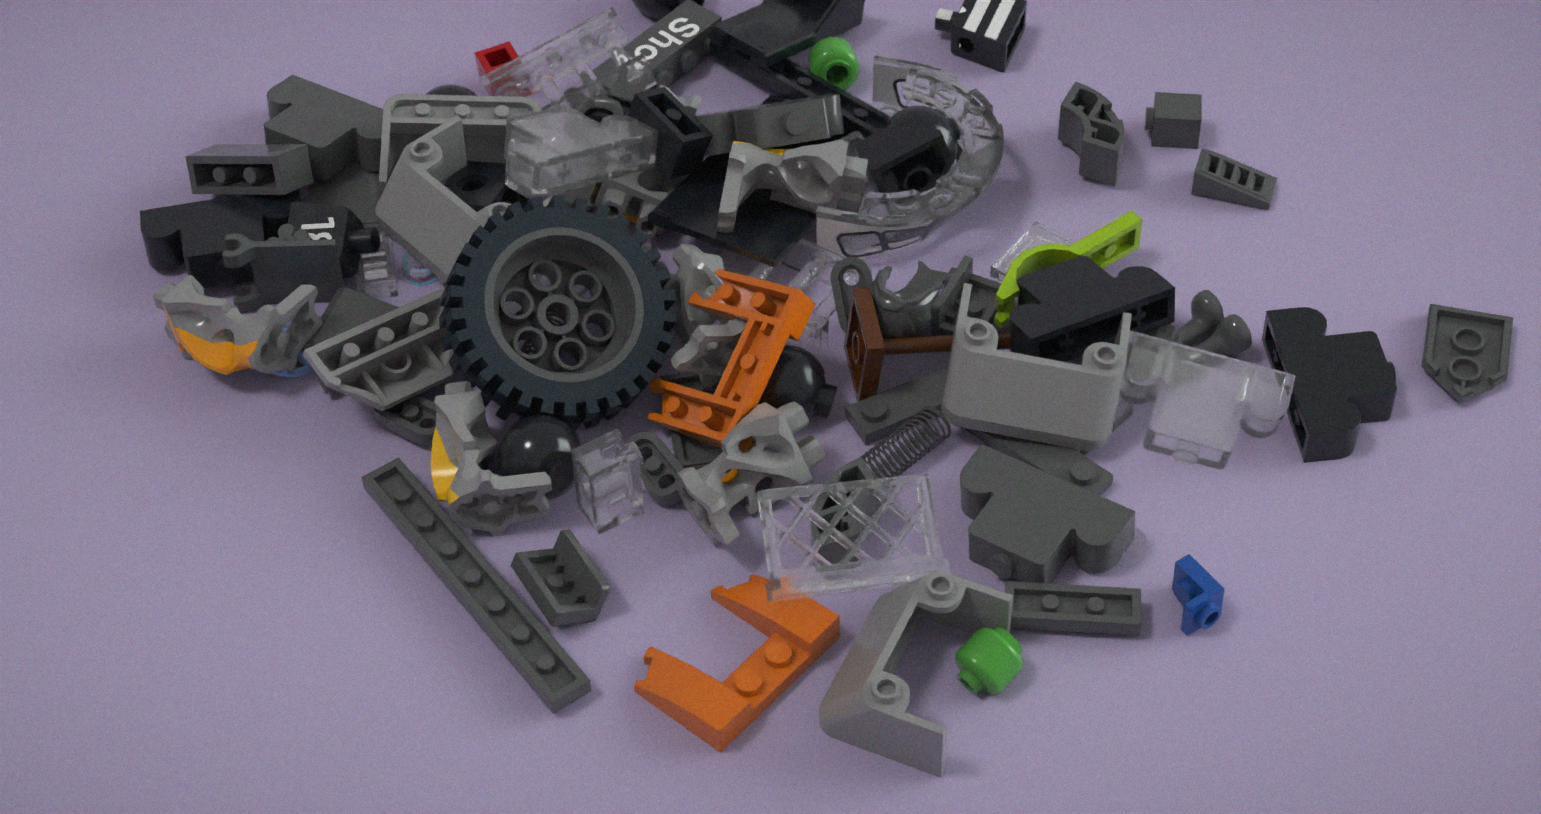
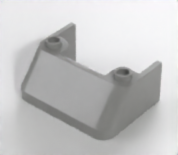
M398 94L390 97L384 103L379 170L380 196L404 148L456 115L462 119L467 161L520 164L523 180L528 185L527 197L540 196L541 107L533 99L508 96Z
M457 115L404 148L375 207L378 226L445 283L466 242L468 243L473 232L480 225L484 228L488 218L499 211L503 216L508 205H511L510 203L497 202L476 212L441 183L442 180L467 166L462 119ZM552 196L543 201L544 207L548 205Z
M964 283L954 327L941 404V412L946 420L957 427L1085 451H1096L1105 447L1112 432L1123 380L1132 314L1123 312L1114 344L1107 342L1091 344L1084 351L1081 365L997 350L998 333L995 327L985 320L967 317L972 284Z
M947 572L929 573L881 595L875 602L820 704L819 723L823 732L834 739L941 778L945 768L947 727L905 712L910 701V690L907 683L899 676L894 675L893 672L922 617L973 634L979 628L988 627L994 629L996 626L1010 633L1013 595Z

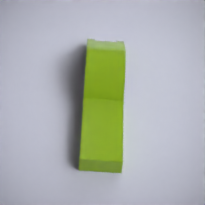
M1131 210L1070 246L1061 243L1041 244L1023 251L1012 261L996 293L998 303L994 323L1000 328L1010 323L1009 317L1010 312L1015 308V298L1020 296V289L1017 284L1019 277L1079 256H1088L1104 269L1139 248L1143 219Z

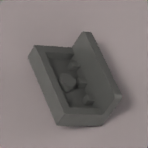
M965 255L957 268L952 267L950 269L943 291L940 295L937 294L930 308L932 318L931 336L953 335L964 283L972 284L967 317L982 319L993 325L998 303L996 293L1001 283L972 274V257Z
M561 530L554 547L551 549L516 552L510 565L551 627L596 621L610 591L609 584L571 530Z

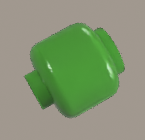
M839 37L824 38L814 44L809 52L808 65L810 72L843 90L848 89L856 81L859 73V63L853 47L847 41Z
M996 626L994 629L988 627L979 628L955 654V662L960 670L956 677L966 689L975 695L981 690L990 695L999 694L1022 670L1023 660L1020 654L1023 652V648L1009 632L999 626Z

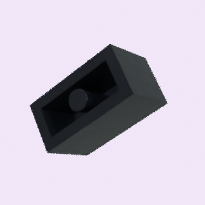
M665 87L635 93L621 130L668 179L698 172L704 159V153L713 136Z

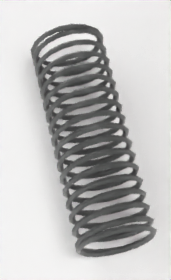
M925 406L920 412L913 415L911 419L903 423L902 426H899L897 430H894L873 448H870L868 452L860 456L865 463L870 465L876 476L880 478L882 483L878 482V484L881 486V490L896 479L898 475H901L903 471L916 464L917 460H921L932 449H935L946 438H949L951 435L949 422L941 411L932 406ZM926 410L933 411L943 420L948 430L947 435L940 421L932 414L925 412ZM925 414L932 417L938 423L943 436L940 435L937 427L925 417ZM913 426L917 428L919 434L914 430ZM904 434L908 436L910 442L904 437ZM899 437L903 439L905 445L900 441ZM894 441H896L899 444L900 448L895 445ZM890 445L894 447L896 453L890 448ZM885 448L889 450L891 456L886 453ZM909 450L914 453L915 457L911 456ZM880 452L885 455L887 461L881 456ZM904 453L910 458V461L906 459ZM876 456L879 457L885 468L890 471L891 476L887 474L884 467L876 460ZM871 460L875 462L876 466L885 475L886 479L882 477L878 469L871 463ZM894 460H895L898 464H900V467H901V468H898V467H897V465H896V463L894 462ZM888 462L895 468L896 472L892 470Z

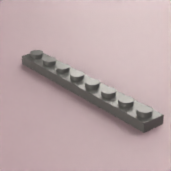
M399 457L362 477L363 487L553 714L591 692L590 679L456 523L450 519L449 515Z

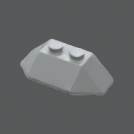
M443 289L304 350L303 356L327 387L381 411L442 384L452 377L453 370L449 360L454 353L453 349L444 351L441 341L447 328L439 327V316L445 307L440 306Z

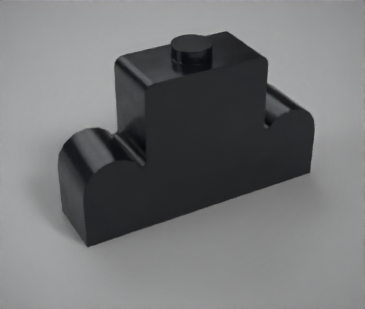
M297 189L285 195H236L141 210L140 226L148 262L151 267L157 270H171L185 263L187 274L192 275L204 288L253 281L255 279L251 262L238 268L225 267L222 256L223 251L227 250L225 236L237 233L244 235L252 241H267L270 237L279 238L278 229L280 226L288 224L291 202H302L300 190Z
M1079 256L1019 277L1017 279L1020 289L1018 306L1010 312L1009 317L1010 352L1066 362L1082 356L1085 349L1093 343L1107 342L1114 344L1123 312L1132 314L1129 338L1175 322V287L1156 271L1144 266L1125 268L1114 278L1088 256Z
M1309 307L1266 311L1262 342L1303 462L1308 463L1348 457L1355 449L1360 424L1388 421L1391 418L1397 392L1396 372L1393 363L1387 362L1378 336L1373 331L1325 336L1327 319L1318 310Z

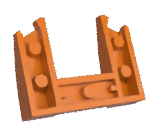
M717 269L714 273L724 283L708 299H704L695 291L690 296L688 303L694 308L728 320L737 318L746 321L745 328L714 394L653 378L650 382L649 390L655 394L663 393L662 414L649 413L648 419L655 424L688 437L722 448L721 442L732 428L758 405L787 340L799 341L816 303L800 289ZM753 437L741 440L738 445L739 450L744 451L750 448Z
M755 574L749 576L748 582L728 589L721 585L711 590V599L769 637L722 683L690 664L650 646L644 655V664L650 665L645 680H637L634 684V690L637 694L720 753L840 638L839 615L785 585Z

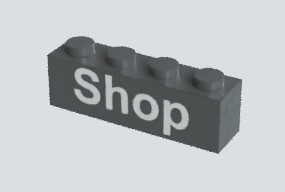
M686 0L588 73L589 97L593 99L599 96L609 97L613 80L618 81L623 67L629 68L627 81L632 85L639 84L645 72L649 75L647 90L657 89L660 85L669 88L711 55L709 54L711 39H709L710 26L721 22L722 17L691 0ZM624 109L625 114H626V117H627V114H628V111H629V110Z

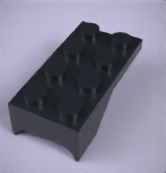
M764 0L756 7L710 26L709 39L722 45L727 51L746 53L751 56L750 61L753 65L765 69L814 46L821 39L834 37L862 23L865 0Z

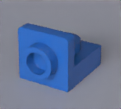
M1190 554L1176 561L1172 590L1177 600L1184 605L1181 630L1189 636L1198 629H1207L1217 622L1222 614L1225 588Z

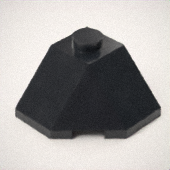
M888 126L853 144L858 158L868 159L866 176L893 227L929 209L936 196L933 190L941 175L947 176L953 164L943 134L940 130Z

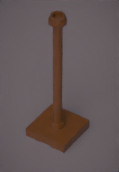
M853 288L844 350L851 373L856 401L858 402L877 395L884 355L950 352L953 335L883 338L870 288ZM1010 332L998 333L997 350L1010 349Z

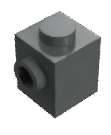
M1155 92L1154 106L1146 107L1145 130L1152 131L1151 146L1198 149L1202 122V95Z

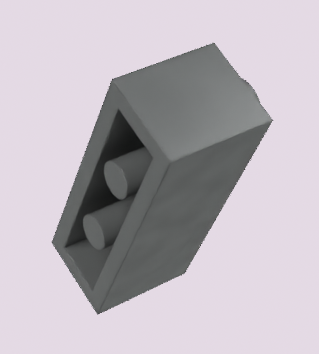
M216 144L185 156L192 194L285 195L314 183L307 144Z

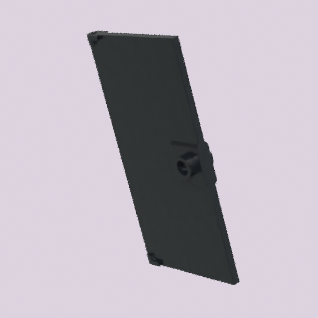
M770 95L761 105L787 100ZM844 131L845 133L832 135L831 138L771 147V149H794L801 146L817 145L842 139L848 142L846 155L858 157L853 144L861 140ZM730 152L709 155L702 161L698 172L689 174L648 214V221L654 226L665 230L673 229L774 268L816 223V217L821 218L815 213L770 200L772 189H757L738 207L733 232H716Z

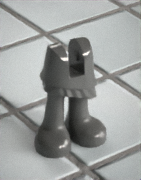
M1203 290L1195 295L1191 301L1192 319L1177 330L1171 324H1168L1163 331L1157 330L1152 338L1130 353L1126 358L1125 367L1134 377L1144 375L1143 385L1152 392L1171 384L1183 383L1194 366L1218 356L1233 355L1250 348L1252 336L1245 321L1236 314H1230L1224 318L1223 308L1219 299L1209 290ZM1206 339V340L1203 341L1202 343H1200V344L1196 345L1195 347H1193V348L1188 349V350L1185 351L1184 348H1186V347H1188V346H1190V345H1192V344H1194V343H1196V342H1198V341H1200V340Z

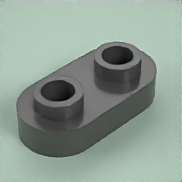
M846 257L839 260L833 266L830 275L839 324L845 333L853 288H870L873 283L870 267L864 260L857 257ZM849 269H854L859 274V281L855 285H849L844 280V274Z
M416 395L384 411L373 407L375 419L382 427L416 444L432 446L437 413L433 401Z
M639 432L629 437L622 447V460L644 490L659 504L668 505L681 500L676 488V481L679 480L677 473L683 470L684 467L663 441L652 432ZM652 455L645 462H642L645 457ZM673 483L671 486L665 488L667 484Z

